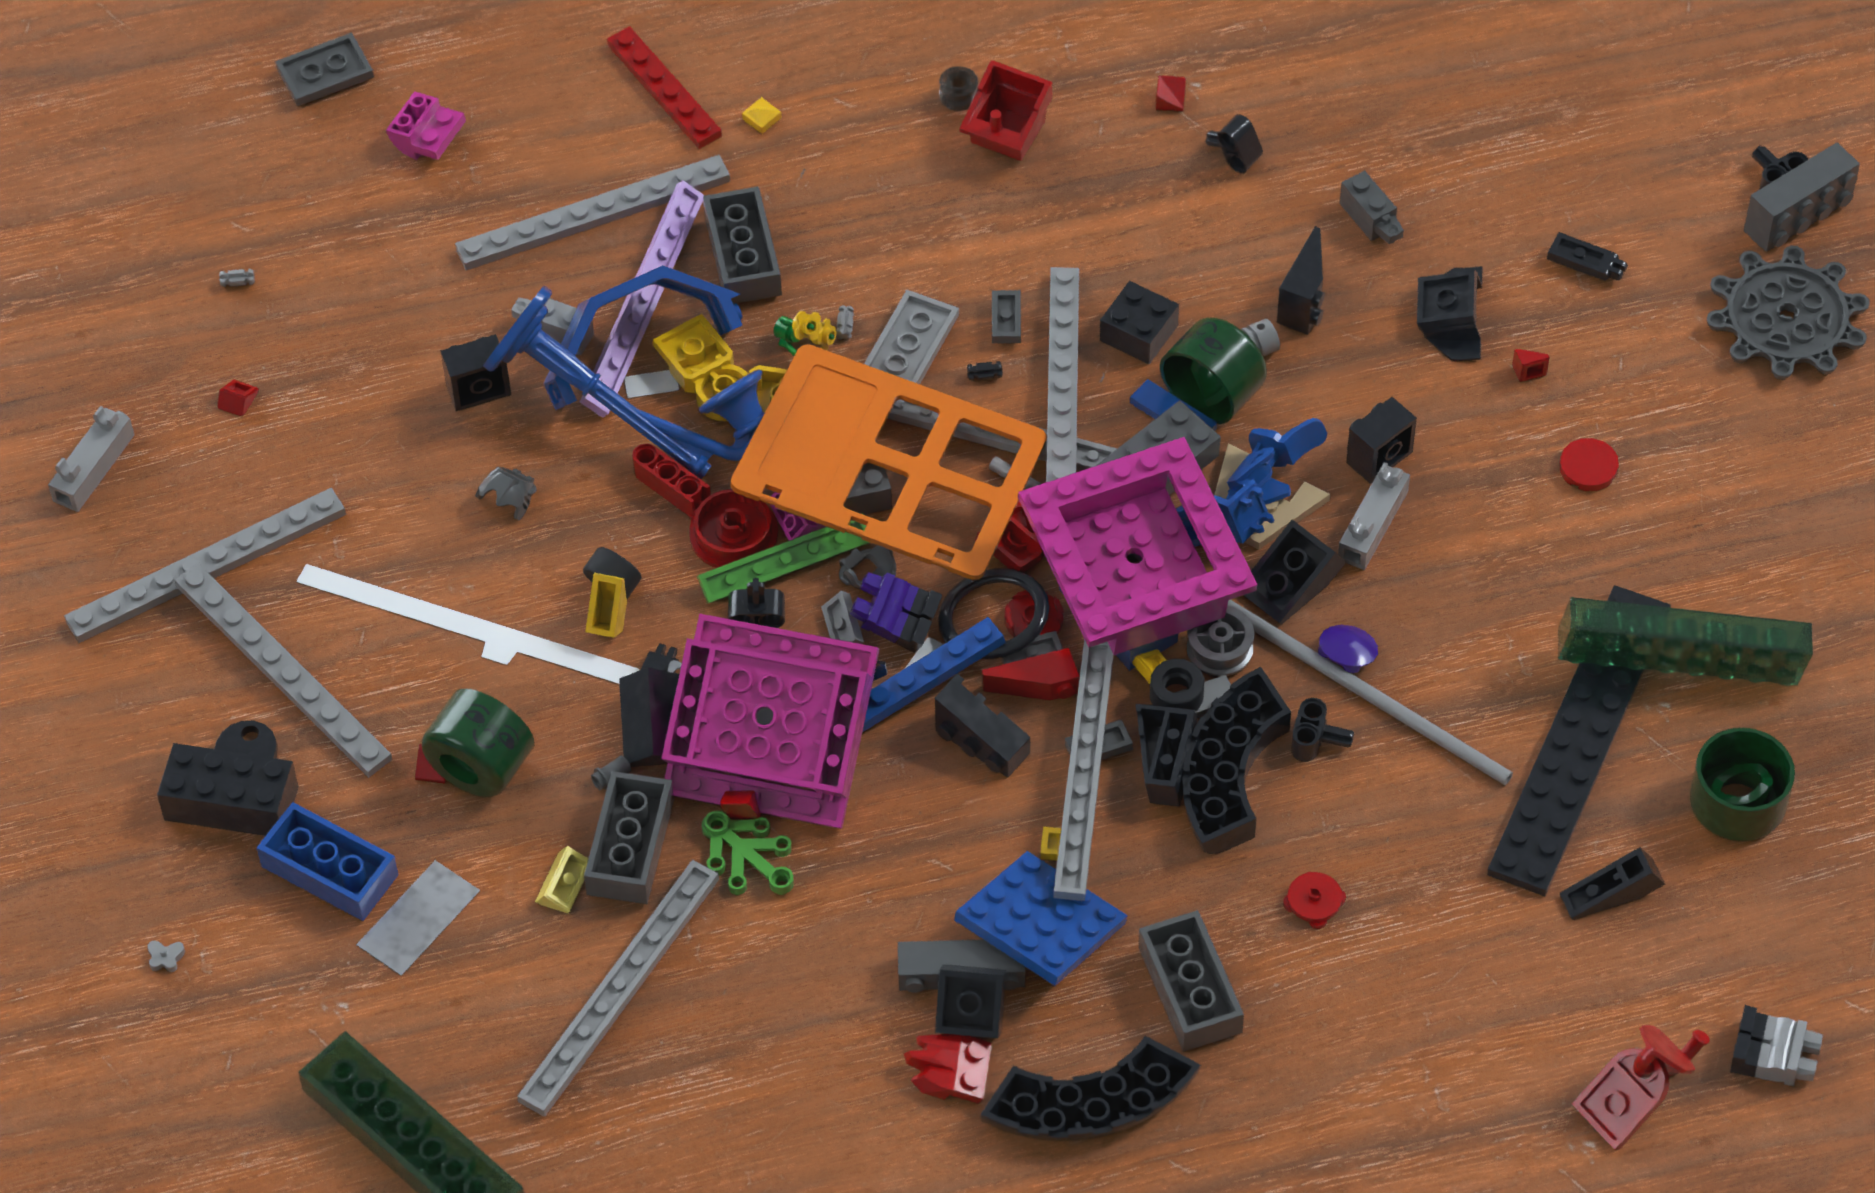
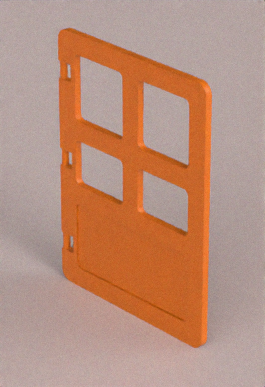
M802 345L798 348L732 475L731 488L735 493L756 501L761 500L774 505L775 508L840 532L853 534L875 545L930 565L934 564L948 569L949 572L962 577L978 580L984 576L1018 504V492L1025 489L1045 446L1047 435L1044 430L816 346ZM897 400H904L934 411L939 415L919 456L913 457L876 442ZM959 423H967L1021 444L1002 486L995 487L939 465ZM866 463L874 464L907 477V481L887 521H879L844 507ZM933 486L988 506L991 509L970 552H963L908 530L928 487ZM765 488L779 493V498L763 494ZM851 520L866 525L865 530L850 526ZM937 552L953 557L951 563L935 557Z

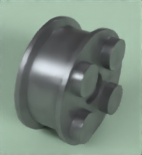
M1227 606L1224 618L1189 629L1187 632L1188 657L1203 673L1213 676H1223L1225 674L1229 676L1244 669L1252 658L1254 627L1246 614L1234 607Z

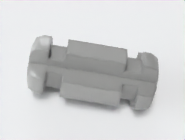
M244 269L228 270V273L221 271L219 275L220 284L223 287H226V284H229V286L246 285V283L250 285L255 283V274L252 269H248V271Z
M842 305L838 308L840 312L837 318L836 336L838 339L848 340L852 337L854 309L852 306Z

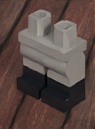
M1745 1005L1730 1073L1784 1082V1084L1794 1086L1795 1079L1813 1081L1817 1061L1800 1057L1801 1051L1819 1055L1823 1035L1806 1030L1808 1023L1806 1021L1798 1020L1796 1022L1790 1018H1777L1757 1013L1756 1007Z

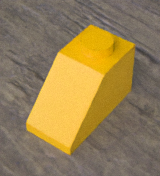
M598 573L593 574L586 633L615 638L623 631L627 606L624 578Z

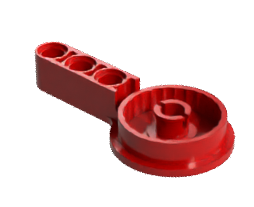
M640 444L635 447L632 459L636 478L689 516L691 519L689 527L690 543L695 554L703 562L718 568L776 545L778 539L777 521L765 502L761 500L756 501L737 494L732 489L722 490L711 495L708 484L655 446Z

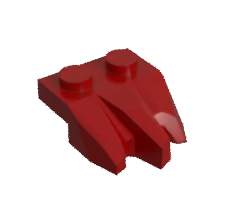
M1018 502L993 556L1009 569L1025 572L1038 564L1045 554L1021 503Z
M954 1034L920 1035L916 1037L917 1045L923 1050H913L904 1053L906 1064L920 1070L919 1074L912 1077L911 1082L926 1095L943 1100L951 1095L979 1104L984 1098L992 1043L971 1036Z

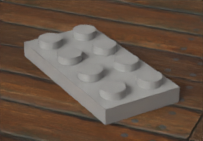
M906 290L864 364L920 384L959 316V308Z

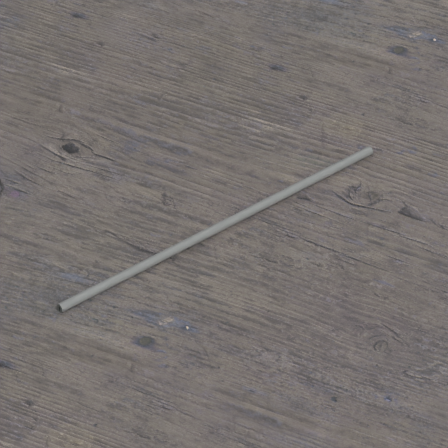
M996 456L992 459L989 469L1006 478L1012 465ZM1030 477L1025 489L1040 485L1041 483ZM1129 554L1138 561H1142V558L1139 555ZM1231 599L1228 601L1227 606L1234 607L1246 614L1252 622L1254 632L1503 785L1510 781L1513 772L1355 675L1345 671L1329 659L1322 657L1319 653Z

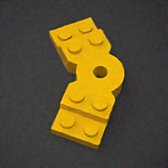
M702 313L653 339V346L669 365L670 374L685 392L696 393L698 408L731 384L748 375L744 369L734 365L733 351ZM758 365L749 370V374L758 369L763 372L762 378L757 383V396L764 412H766L787 369ZM712 412L703 413L713 420L727 421L718 414Z

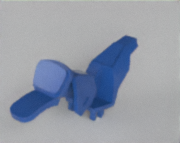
M1317 418L1308 419L1283 436L1274 430L1261 428L1253 429L1250 432L1249 444L1252 453L1242 461L1227 482L1229 487L1227 498L1214 495L1237 543H1244L1254 532L1263 533L1265 531L1262 526L1264 521L1274 523L1273 515L1268 512L1265 505L1289 497L1291 489L1288 484L1271 478L1273 473L1272 467H1285L1287 464L1294 465L1305 453L1321 445L1327 438V431L1321 420ZM1183 506L1177 507L1176 510L1194 547L1201 545Z

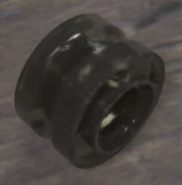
M961 66L945 70L939 79L941 103L948 109L955 111L969 109L977 92V75L971 69Z

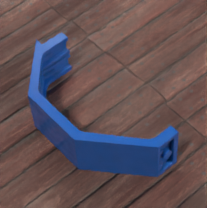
M662 265L578 304L561 345L576 355L598 308L649 285H658L701 300L706 305L718 334L722 335L743 325L741 322L743 319L742 312L736 303L733 304L731 300L740 294ZM549 370L544 381V387L555 410L577 401L570 384Z

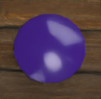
M1335 625L1325 629L1321 634L1318 653L1322 657L1329 658L1331 661L1342 665L1345 671L1357 673L1361 667L1374 662L1378 655V645L1374 638L1362 629L1349 625Z

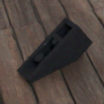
M1639 847L1560 892V896L1571 919L1576 920L1638 900L1665 885V882L1653 858Z

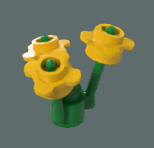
M800 311L794 319L781 316L776 321L773 332L780 339L778 345L787 349L795 356L797 350L791 343L799 342L803 338H809L813 344L820 345L821 349L828 350L829 345H832L835 341L836 327L832 326L830 319L827 318L820 322L821 316L817 312L806 314L805 311Z

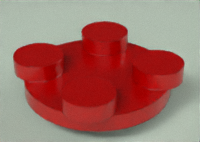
M1307 872L1295 878L1290 884L1288 894L1283 900V906L1287 911L1293 912L1300 919L1308 921L1311 927L1322 929L1326 926L1327 920L1334 917L1340 907L1345 904L1346 894L1329 875L1320 872Z

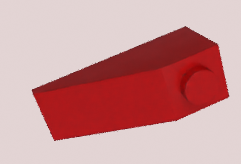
M1069 647L982 670V688L985 692L1050 701L1059 698L1067 699L1074 694H1078L1080 676Z

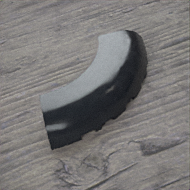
M1262 667L1242 676L1232 683L1230 689L1219 699L1217 697L1214 699L1210 709L1200 718L1191 736L1192 740L1189 751L1186 752L1182 778L1186 812L1196 839L1202 850L1208 854H1218L1255 838L1257 818L1247 799L1245 790L1246 777L1259 754L1271 742L1290 731L1291 711Z
M1144 1036L1141 1042L1127 1056L1117 1062L1115 1067L1102 1073L1097 1071L1087 1075L1075 1076L1072 1080H1053V1076L1035 1074L1013 1065L980 1114L982 1122L1000 1130L1039 1140L1076 1141L1104 1137L1138 1125L1163 1110L1188 1087L1199 1072L1201 1064Z

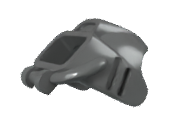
M498 466L479 485L475 497L482 499L488 492L495 490L497 494L496 505H513L516 508L514 519L520 520L526 513L531 496L536 493L537 489L534 484V478L531 476L523 475L516 468L512 471Z
M878 545L873 549L862 551L855 548L847 558H842L839 561L841 566L839 571L840 580L846 585H852L856 589H860L863 580L859 581L852 569L866 558L870 559L878 567L873 574L883 577L888 572L896 576L897 568L893 551Z

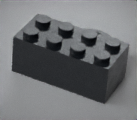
M254 720L240 721L227 727L220 734L214 749L173 743L157 793L164 821L266 836L290 804L295 801L299 785L293 761L277 759L278 745L273 731L265 724ZM249 732H255L259 734L258 737L252 741H247L243 739L244 735H246Z

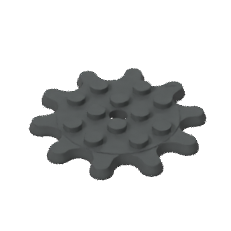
M1788 246L1784 249L1782 259L1777 263L1765 262L1758 253L1745 251L1741 254L1739 261L1745 271L1742 277L1738 279L1722 275L1714 277L1710 283L1712 292L1726 300L1728 304L1724 309L1711 311L1706 319L1711 330L1729 331L1737 336L1738 340L1730 348V355L1734 362L1744 363L1752 357H1764L1772 363L1771 369L1775 378L1785 380L1792 375L1794 365L1802 362L1812 364L1821 374H1831L1838 365V361L1832 353L1833 348L1839 346L1854 350L1861 348L1866 343L1867 336L1864 331L1851 325L1849 317L1864 313L1870 305V300L1864 294H1847L1840 290L1838 283L1846 274L1843 264L1830 262L1823 268L1813 269L1806 265L1804 261L1805 254L1800 247ZM1786 310L1793 312L1795 315L1792 319V317L1780 315V312Z

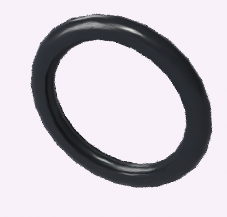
M994 568L986 570L984 576L978 580L965 578L957 583L947 593L939 610L938 627L943 640L947 643L958 636L953 626L952 617L956 605L965 595L983 585L1011 583L1023 587L1030 593L1035 607L1033 619L1022 633L1006 641L1005 644L981 659L993 660L1007 657L1030 645L1042 632L1048 619L1050 607L1049 599L1043 586L1033 577L1022 571L1009 568Z

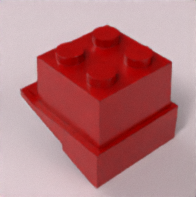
M991 60L977 87V92L963 119L959 132L969 135L970 141L973 144L1022 161L1045 123L1046 109L1052 100V82Z

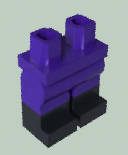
M868 572L863 578L860 590L873 595L871 603L857 597L851 608L850 615L863 622L861 628L867 631L871 630L873 633L916 653L924 644L932 623L931 620L934 618L943 594L933 590L930 592L925 591L903 579L895 578L894 575L888 572L883 577Z

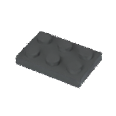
M352 32L275 61L276 69L297 106L374 78L373 69Z

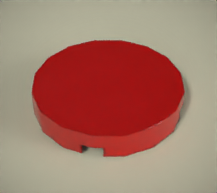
M1581 438L1571 442L1563 449L1559 466L1560 473L1568 484H1574L1578 486L1579 490L1599 491L1607 488L1612 483V480L1618 473L1619 461L1614 449L1604 441L1594 438Z
M1027 590L1015 594L1005 607L1004 624L1013 637L1022 633L1031 623L1034 616V601ZM1045 591L1049 599L1050 609L1047 622L1040 635L1056 631L1058 635L1063 626L1064 609L1059 599L1055 596L1053 598Z

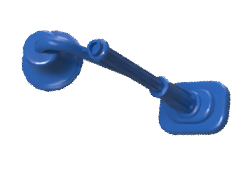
M545 285L536 294L483 365L485 369L492 372L502 361L509 363L517 353L521 354L525 351L548 370L582 391L583 396L590 394L700 479L704 477L712 466L707 461L713 454L727 460L740 461L765 414L757 396V383L763 374L760 369L731 384L698 408L700 413L712 412L718 414L731 424L736 430L733 432L735 442L732 446H727L637 409L600 381L601 375L599 373L595 374L568 349L542 330L541 322L548 313L545 304L552 296V291Z

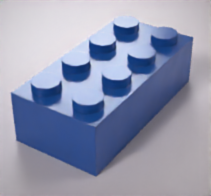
M294 802L290 804L257 846L261 867L361 921L365 920L399 875L394 855Z

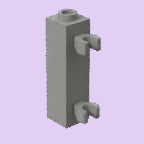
M102 406L98 408L93 415L95 422L67 460L61 458L55 466L57 473L48 484L53 502L79 512L134 437L131 420L123 412L104 409Z
M1383 463L1339 542L1338 555L1346 563L1363 570L1366 569L1408 493L1410 474L1405 473L1400 468H1392L1387 463Z

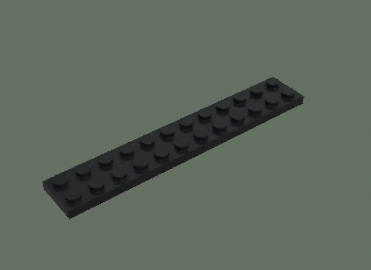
M1616 585L1613 586L1487 870L1488 876L1546 897L1668 617L1671 604Z

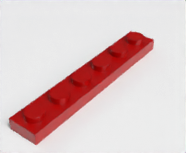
M630 26L607 38L608 47L698 149L722 137L721 128Z

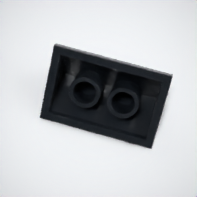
M647 667L619 678L623 755L631 767L668 764L662 760V754L679 674Z

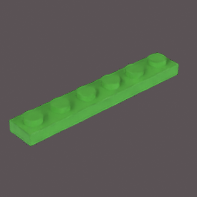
M852 520L849 524L861 530L866 528V525ZM825 527L697 576L707 604L728 597L729 593L734 590L747 589V583L753 582V578H758L759 582L766 583L867 545L870 542L862 540L861 537Z

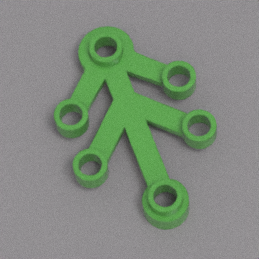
M712 811L706 815L702 821V832L705 837L710 839V857L707 860V867L719 873V876L725 872L726 866L725 860L722 857L723 841L732 848L731 876L728 879V888L732 894L741 895L747 890V880L744 876V859L769 880V887L774 893L784 895L792 890L794 886L792 871L786 867L774 868L756 852L774 851L779 857L788 856L792 851L789 837L781 835L776 838H765L770 834V822L764 817L755 818L754 820H731L722 811ZM717 825L722 827L720 829H713ZM759 825H764L766 827L763 830L756 829V827ZM735 832H752L757 838H740ZM779 844L787 845V847L783 849L778 848L777 846ZM714 863L721 864L718 868L711 867ZM781 881L787 883L785 885H777V883ZM735 882L743 883L740 887L733 886Z

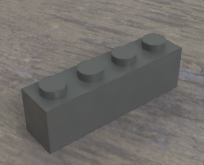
M985 940L898 942L899 990H907L914 993L922 990H937L939 970L943 964L1006 970L1005 990L1025 987V966Z

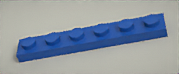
M987 617L871 689L862 732L1005 644L1006 641L1003 634Z

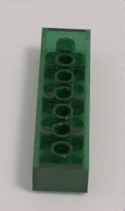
M1570 597L1558 627V660H1567L1571 663H1595L1605 667L1614 665L1628 667L1633 670L1651 669L1662 673L1679 672L1688 673L1691 676H1717L1721 679H1745L1754 683L1763 681L1790 686L1798 685L1813 655L1812 623Z
M346 1031L298 1072L303 1091L416 1192L524 1193L522 1185Z

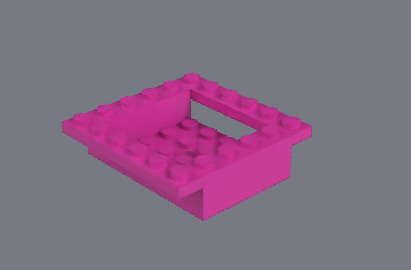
M1185 437L1018 492L1021 506L1089 648L1108 642L1113 655L1219 620L1225 617L1230 599L1257 590L1258 584ZM1168 477L1214 571L1207 573L1166 490ZM1137 554L1142 558V561L1133 564L1126 559V556Z
M699 614L694 639L687 638L662 754V760L668 763L665 779L672 780L674 797L721 806L720 801L725 791L754 790L761 814L842 829L879 648ZM763 708H769L773 712V719L767 725H761L757 721V714ZM700 767H701V768H706V769H711V770H716V771H721V772H726V773H732V774H737V775H742V776L757 778V779H763V780H768V781H773V782L788 784V785H794V786H799V787L814 789L816 792H814V791H809V790H804V789H799V788H794V787H788V786L778 785V784H773V783H768V782H763V781H757V780L742 778V777H737V776H732V775H727V774H721V773H716V772L701 770Z

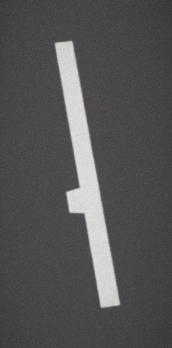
M306 564L296 581L485 641L482 657L507 665L514 655L520 652L618 684L619 678L640 670Z

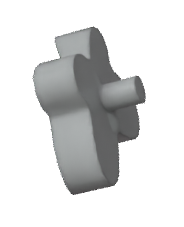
M155 940L148 943V951L151 956L149 960L151 970L157 971L165 967L167 971L175 972L178 967L177 962L185 954L184 945L181 942H175L164 947Z

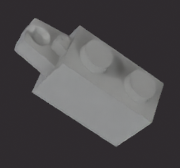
M518 298L511 309L512 317L518 319L532 300ZM549 299L545 304L548 313L541 322L542 330L561 344L577 308ZM591 321L576 354L582 355L594 335L593 321Z

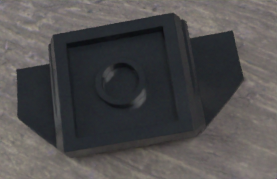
M1482 266L1453 268L1444 274L1418 277V328L1432 345L1452 361L1481 359V337L1476 326L1477 289L1482 288Z

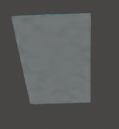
M435 860L356 945L402 976L480 890Z

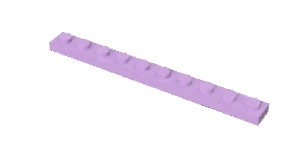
M683 180L674 189L636 277L662 265L673 269L702 204L703 196H705ZM649 285L627 295L593 372L601 375L599 380L617 394L664 287ZM590 394L582 395L580 403L602 418L609 414L610 410Z

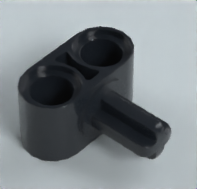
M1236 114L1219 132L1211 130L1207 132L1206 144L1221 148L1228 165L1238 173H1245L1263 154V149L1254 126L1243 115Z
M1761 145L1756 147L1752 152V158L1764 168L1759 190L1809 160V158L1801 152H1791L1777 159L1766 147Z
M753 578V582L747 583V589L734 590L729 593L728 619L773 628L781 627L785 623V595L777 589H765L763 582H759L758 578Z
M1308 698L1299 707L1293 728L1291 753L1294 758L1301 762L1312 761L1318 755L1323 742L1347 748L1351 747L1354 732L1327 725L1326 704L1321 699Z

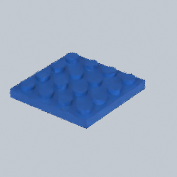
M1026 851L956 911L954 920L1056 986L1124 926L1128 915L1086 889L1085 901L1054 898L1056 869Z

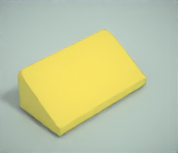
M569 846L562 849L557 854L535 902L542 906L569 913L584 883L588 858Z

